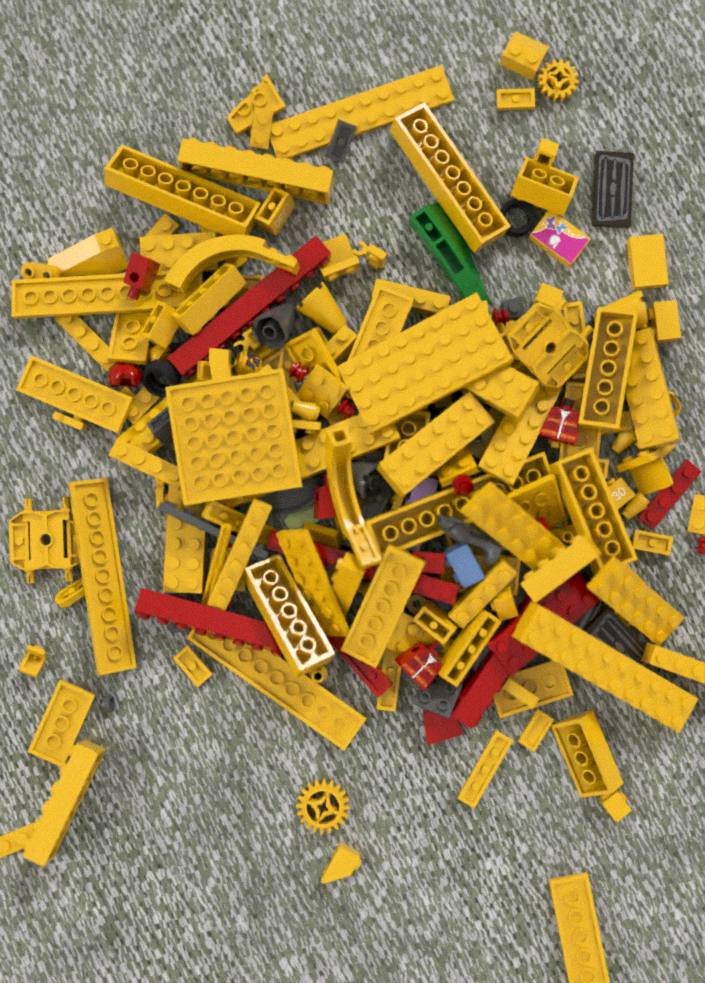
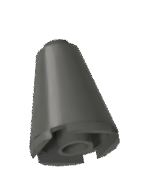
M283 302L258 315L253 321L252 333L257 342L268 346V349L271 350L283 347L288 341L296 317L295 307L288 302Z
M351 460L355 494L363 500L372 501L381 491L378 489L380 483L384 484L385 481L376 469L379 463Z

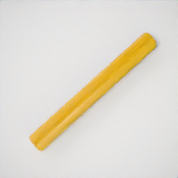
M223 523L221 526L201 601L202 605L210 606L207 605V601L221 571L232 530L231 524Z

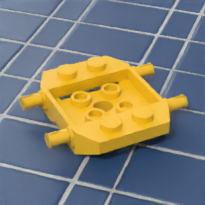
M564 298L553 307L535 303L505 334L508 349L513 360H519L536 377L535 381L539 382L540 386L545 385L559 389L589 358V344L586 338L594 329L587 325L581 333H578L561 315V311L569 304ZM550 319L551 322L543 329V331H542V332L526 347V349L524 350L523 347L525 346V344H526V343L545 325V323ZM552 342L554 349L552 352L547 353L546 346Z
M62 497L63 508L53 511H33L32 499H24V510L9 520L10 563L26 572V583H35V569L63 568L65 570V582L73 581V570L76 566L80 565L70 497ZM63 520H66L68 558H65ZM46 534L51 537L49 545H44L42 542V538Z

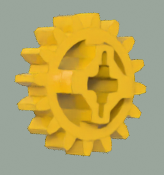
M553 59L551 65L546 62L544 68H541L537 81H539L537 87L543 88L540 94L546 93L547 100L553 97V102H556L557 98L562 102L565 96L569 99L571 94L575 93L576 86L579 83V80H577L579 74L574 73L575 66L569 67V61L563 64V59H560L559 63H556V60Z

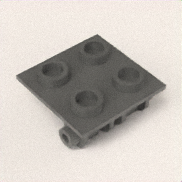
M437 674L425 690L419 686L412 704L449 719L463 684H459L456 687Z

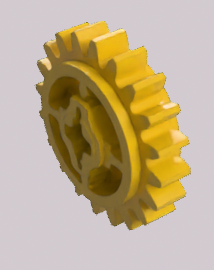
M316 778L315 785L308 782V789L303 787L301 790L304 795H298V799L302 802L296 803V807L301 808L297 811V815H303L300 822L307 821L306 829L313 826V833L316 832L317 828L320 829L321 834L324 833V829H327L330 834L332 827L338 830V822L344 825L345 821L342 817L349 816V813L344 811L350 809V805L345 804L349 801V797H343L346 790L339 791L340 783L333 786V779L330 780L329 784L326 783L325 778H323L322 783H319ZM324 791L320 797H311L316 792ZM331 794L338 800L339 807L334 806L335 804L331 802ZM326 799V807L320 813V805ZM307 804L315 810V818L310 814ZM327 815H335L329 820H323Z

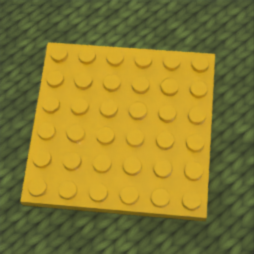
M284 368L165 387L184 505L302 487Z

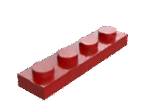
M684 460L671 476L673 485L659 490L647 505L648 508L644 509L637 518L653 530L702 471L689 460Z
M329 636L327 638L331 640L333 646L377 698L393 685L378 666L375 668L341 651L346 637Z

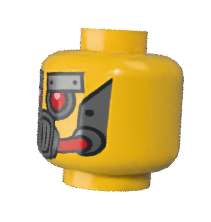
M249 351L239 353L233 364L235 372L239 375L256 373L263 368L261 366L262 359Z

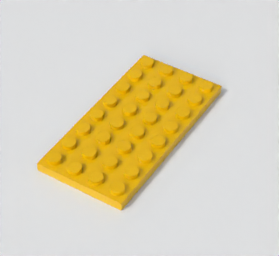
M476 292L337 367L369 433L373 435L514 360Z

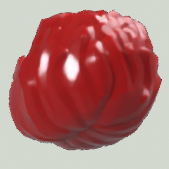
M118 363L108 373L111 387H137L142 381V371L134 364Z

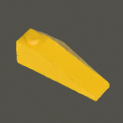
M113 228L94 234L46 259L49 265H53L59 270L60 277L117 274L127 270L128 266L120 240Z

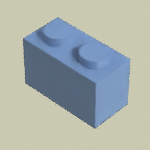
M458 542L445 549V562L448 567L452 566L455 573H453L457 584L461 583L463 588H466L485 578L484 572L468 543Z

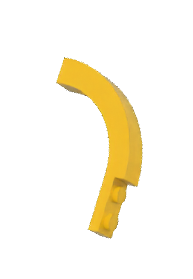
M225 235L202 242L187 251L174 263L163 281L168 288L186 294L192 282L205 269L217 262L237 257L257 259L296 275L300 270V266L294 256L289 254L285 256L276 249L269 248L265 239L249 235Z
M209 348L212 379L233 376L231 370L232 353L230 350ZM292 420L294 433H297V429L305 430V434L316 435V431H321V422Z
M342 426L329 429L326 432L325 460L327 477L341 530L345 539L348 538L359 565L363 569L380 564L381 558L358 506L351 471L353 440L347 427Z

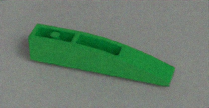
M439 202L427 205L410 216V227L461 297L465 299L477 292L481 301L487 300L489 305L490 300L466 241Z

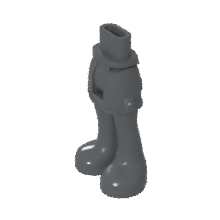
M442 514L438 515L437 525L442 527L443 532H448L451 538L460 543H468L481 548L485 553L484 561L487 564L493 565L497 561L502 545L488 533L473 529L469 523L453 516L445 517Z

